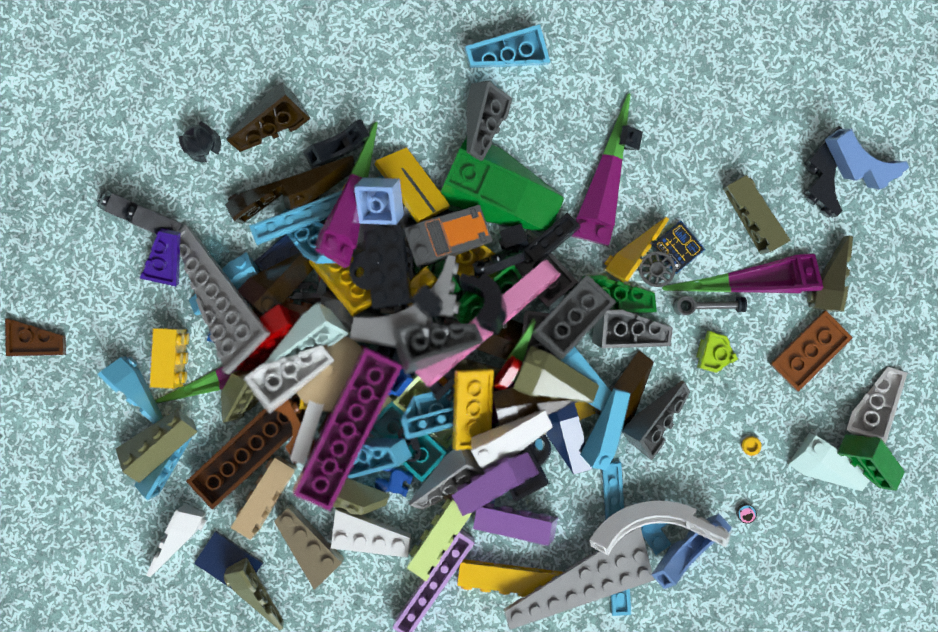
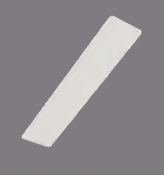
M309 400L290 457L291 461L305 464L324 405Z

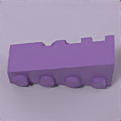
M528 452L511 459L507 456L498 461L499 465L497 467L493 465L484 470L485 474L483 476L479 474L470 479L472 483L469 485L465 483L457 488L458 492L453 494L452 497L462 516L476 511L510 489L522 484L526 479L539 474Z
M490 502L476 510L473 526L475 530L549 546L555 538L558 517L532 513L528 510H514L510 506L496 507L494 506L495 504Z

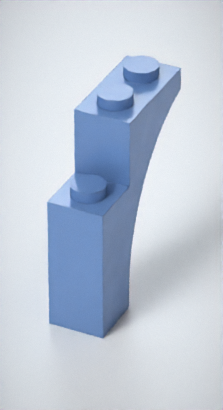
M839 129L825 139L843 179L856 181L863 178L867 188L883 189L888 186L890 181L902 176L903 172L909 168L907 161L882 162L869 155L857 141L852 129Z
M719 513L706 519L709 521V524L716 527L721 526L728 533L732 529ZM690 530L683 540L675 542L670 546L651 575L664 589L677 585L690 565L715 542Z

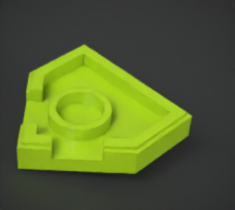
M707 331L705 339H701L696 358H699L697 368L717 373L723 367L738 360L727 336Z

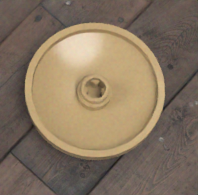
M348 336L343 337L330 347L327 344L323 346L334 362L296 392L307 405L310 400L324 405L322 411H332L362 350L361 346Z

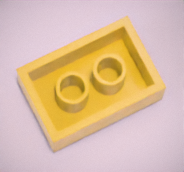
M153 328L150 387L174 389L182 387L186 383L187 372H184L185 364L188 363V353L185 351L190 339L187 329Z

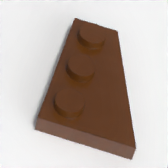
M5 318L6 356L66 355L65 335Z

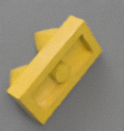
M423 267L410 280L412 297L424 285L432 289L438 279L427 267ZM408 303L407 305L408 307H411L413 304Z

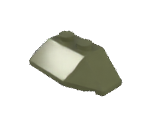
M238 370L229 377L221 392L223 423L243 418L245 416L244 413L251 410L259 402L244 379L253 371Z
M346 478L332 507L346 509L354 515H364L386 506L390 494Z

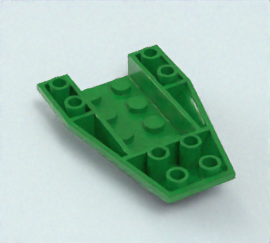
M467 136L456 155L441 190V194L450 205L462 209L480 205L486 222L512 227L522 224L524 229L545 232L553 225L564 201L562 195L497 146L491 145L483 161H479L468 154Z

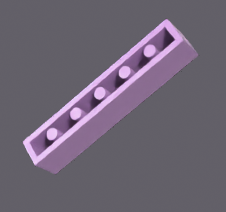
M462 529L458 535L454 534L453 542L448 550L442 551L443 555L436 567L432 565L428 580L421 581L394 620L392 627L397 632H414L474 545V537Z

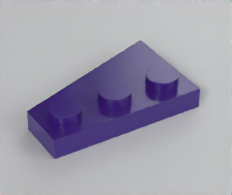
M161 228L158 231L151 249L152 251L139 279L177 286L179 284L180 232Z

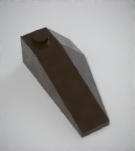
M299 252L249 277L237 290L245 301L263 316L278 304L282 305L314 268L309 264V259Z

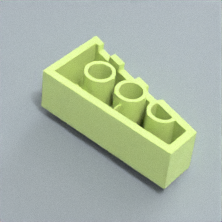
M453 497L451 500L447 498L441 507L444 509L442 513L434 516L431 521L432 527L430 530L425 529L420 537L422 540L418 546L415 544L409 552L411 557L407 569L424 581H427L430 577L432 565L436 567L443 555L442 551H446L450 547L454 534L458 535L472 514L469 513L462 516Z

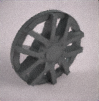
M661 251L647 254L639 266L642 280L653 287L667 285L672 281L676 272L674 260L670 255ZM656 255L657 261L653 262L651 256ZM659 255H663L665 258L660 261ZM647 258H649L651 264H647L644 262ZM669 259L671 263L665 266L663 262ZM643 266L650 267V271L642 272ZM670 266L673 267L672 273L666 270ZM664 272L670 275L669 279L663 276ZM643 274H651V275H650L649 279L647 280ZM652 276L657 277L655 283L650 282ZM659 277L665 282L658 284Z

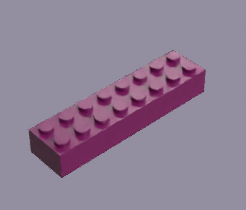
M363 346L293 487V495L329 511L331 510L402 368L399 362Z

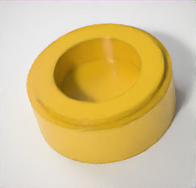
M753 436L744 438L741 443L742 451L750 456L757 455L761 450L760 440Z

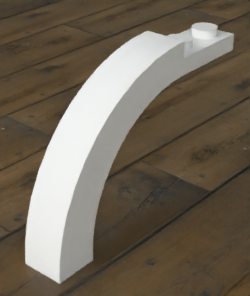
M646 501L628 506L610 516L594 532L590 538L591 547L609 555L612 548L624 535L638 527L654 523H669L685 527L724 547L729 543L730 533L721 526L716 527L709 524V521L702 517L697 518V509L688 505L671 501Z

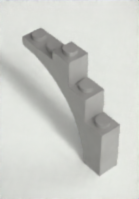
M447 256L444 269L431 289L443 301V310L438 315L439 317L453 319L454 313H458L459 302H456L455 295H450V293H454L455 282L452 281L453 274L457 275L459 263H456V256ZM414 305L386 317H354L350 337L354 341L397 348L394 328L412 323L431 325L432 317L428 319Z

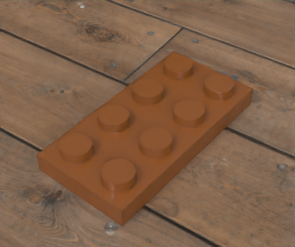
M824 310L770 365L795 391L799 392L853 337Z

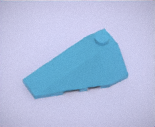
M247 252L230 261L222 268L236 289L249 277L260 272L258 266ZM195 294L189 299L194 314L200 315L201 312L196 302L197 296Z

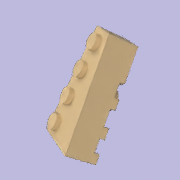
M276 456L274 459L270 458L265 466L267 471L257 479L255 490H251L245 500L247 501L246 504L240 508L235 516L236 520L231 526V529L250 540L259 532L297 469L295 465L280 456Z

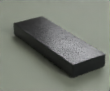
M567 212L524 248V251L538 264L581 227Z

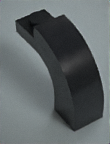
M362 119L355 120L341 133L327 140L312 144L303 153L311 169H314L358 149L370 135Z
M462 273L459 282L463 289L485 299L484 305L476 317L480 328L498 335L507 315L506 302L499 286L491 277L482 274L479 279L474 275L468 276Z

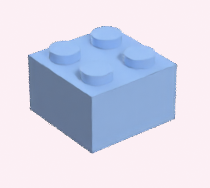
M362 178L354 186L359 223L397 225L404 216L400 179Z

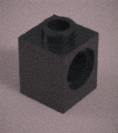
M522 224L499 231L501 235L499 243L502 250L516 246L526 248L529 245Z
M426 285L411 298L412 304L428 319L432 316H438L443 310V301Z

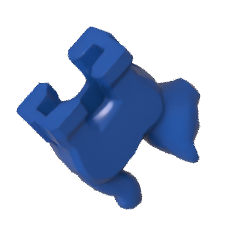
M393 467L383 470L391 472L389 481L383 478H376L375 488L385 493L401 494L403 497H406L409 489L403 486V482L406 481L408 484H411L413 474L401 467Z

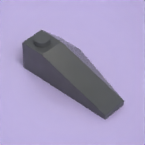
M329 287L324 292L320 301L321 305L329 308L348 331L352 329L354 317H386L377 310L372 309V307L352 316Z
M680 381L635 415L622 431L628 442L650 460H653L664 445L666 439H663L662 436L666 428L672 429L674 413H680L690 394V390L684 381Z

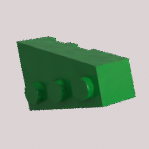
M845 434L837 454L841 457L846 456L851 460L850 464L853 467L858 466L863 470L862 474L878 488L897 491L905 471L883 440L875 436L865 437Z

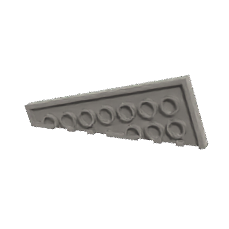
M185 225L179 231L180 257H182L185 265V273L190 278L191 289L195 291L197 296L196 302L204 323L208 325L211 341L215 343L218 351L216 352L217 357L221 359L224 368L222 370L224 373L230 374L270 333L193 230Z
M641 527L624 535L615 544L609 555L600 551L592 555L590 554L567 568V571L561 575L551 578L552 580L542 587H537L534 592L526 597H521L505 607L504 613L509 629L511 630L654 581V577L651 575L652 569Z

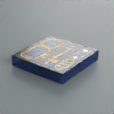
M681 220L651 245L655 251H661L671 256L676 266L675 274L705 250ZM669 259L665 261L667 265L671 263Z

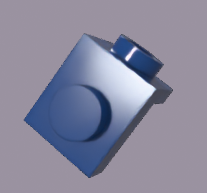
M403 367L388 395L393 394L400 397L413 381L409 373L405 374Z

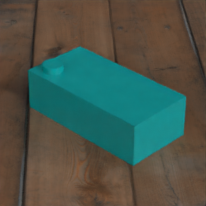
M393 402L389 403L377 416L369 433L374 438H398V431L402 427L401 418L404 412ZM430 434L418 437L422 451L421 457L415 462L406 460L402 463L420 482H423L449 453ZM410 444V454L412 458H415V454L418 451L413 450L412 444Z

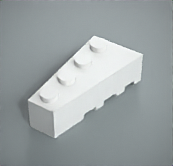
M336 508L331 542L332 549L408 557L411 533L359 514H351L346 509Z

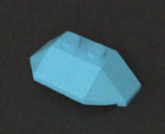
M450 391L438 402L433 398L434 394L432 392L412 397L401 418L406 439L453 428L454 398L451 401L446 398Z

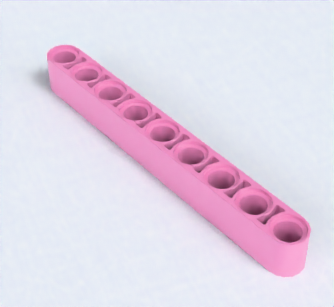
M548 260L541 262L503 294L507 307L504 324L559 278L560 273ZM476 318L469 323L476 324L483 342L493 334L481 329ZM479 345L429 367L415 371V373L429 387Z

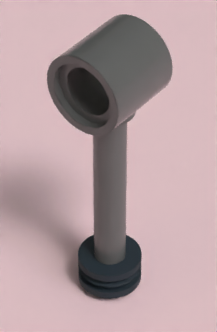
M682 296L675 299L673 309L675 313L682 316L691 315L695 309H736V312H746L747 299L746 297H737L736 301L695 302L690 296ZM682 301H686L688 304L686 311H683L680 307Z

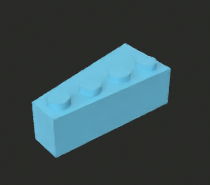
M540 24L474 43L464 48L469 68L548 65L550 63Z
M367 437L347 478L351 479L399 466L412 457L405 440L402 438Z

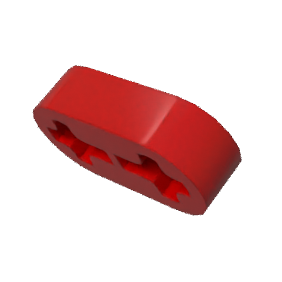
M511 356L495 377L493 387L498 390L507 389L520 371L522 361Z

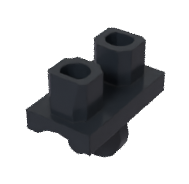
M453 368L444 375L448 380L444 386L438 381L429 386V389L434 394L433 398L437 402L448 391L450 393L446 396L447 400L451 401L454 398L455 370Z

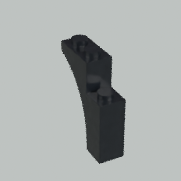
M840 126L834 128V129L827 135V137H829L830 135H832L833 133H835L837 130L843 129V128H841ZM824 139L804 162L807 166L806 170L812 175H817V177L803 194L807 196L805 199L810 204H816L821 208L820 212L824 216L833 218L837 217L843 210L835 192L837 164Z
M106 189L100 192L96 199L97 207L103 211L155 234H158L161 228L178 232L182 225L178 221Z

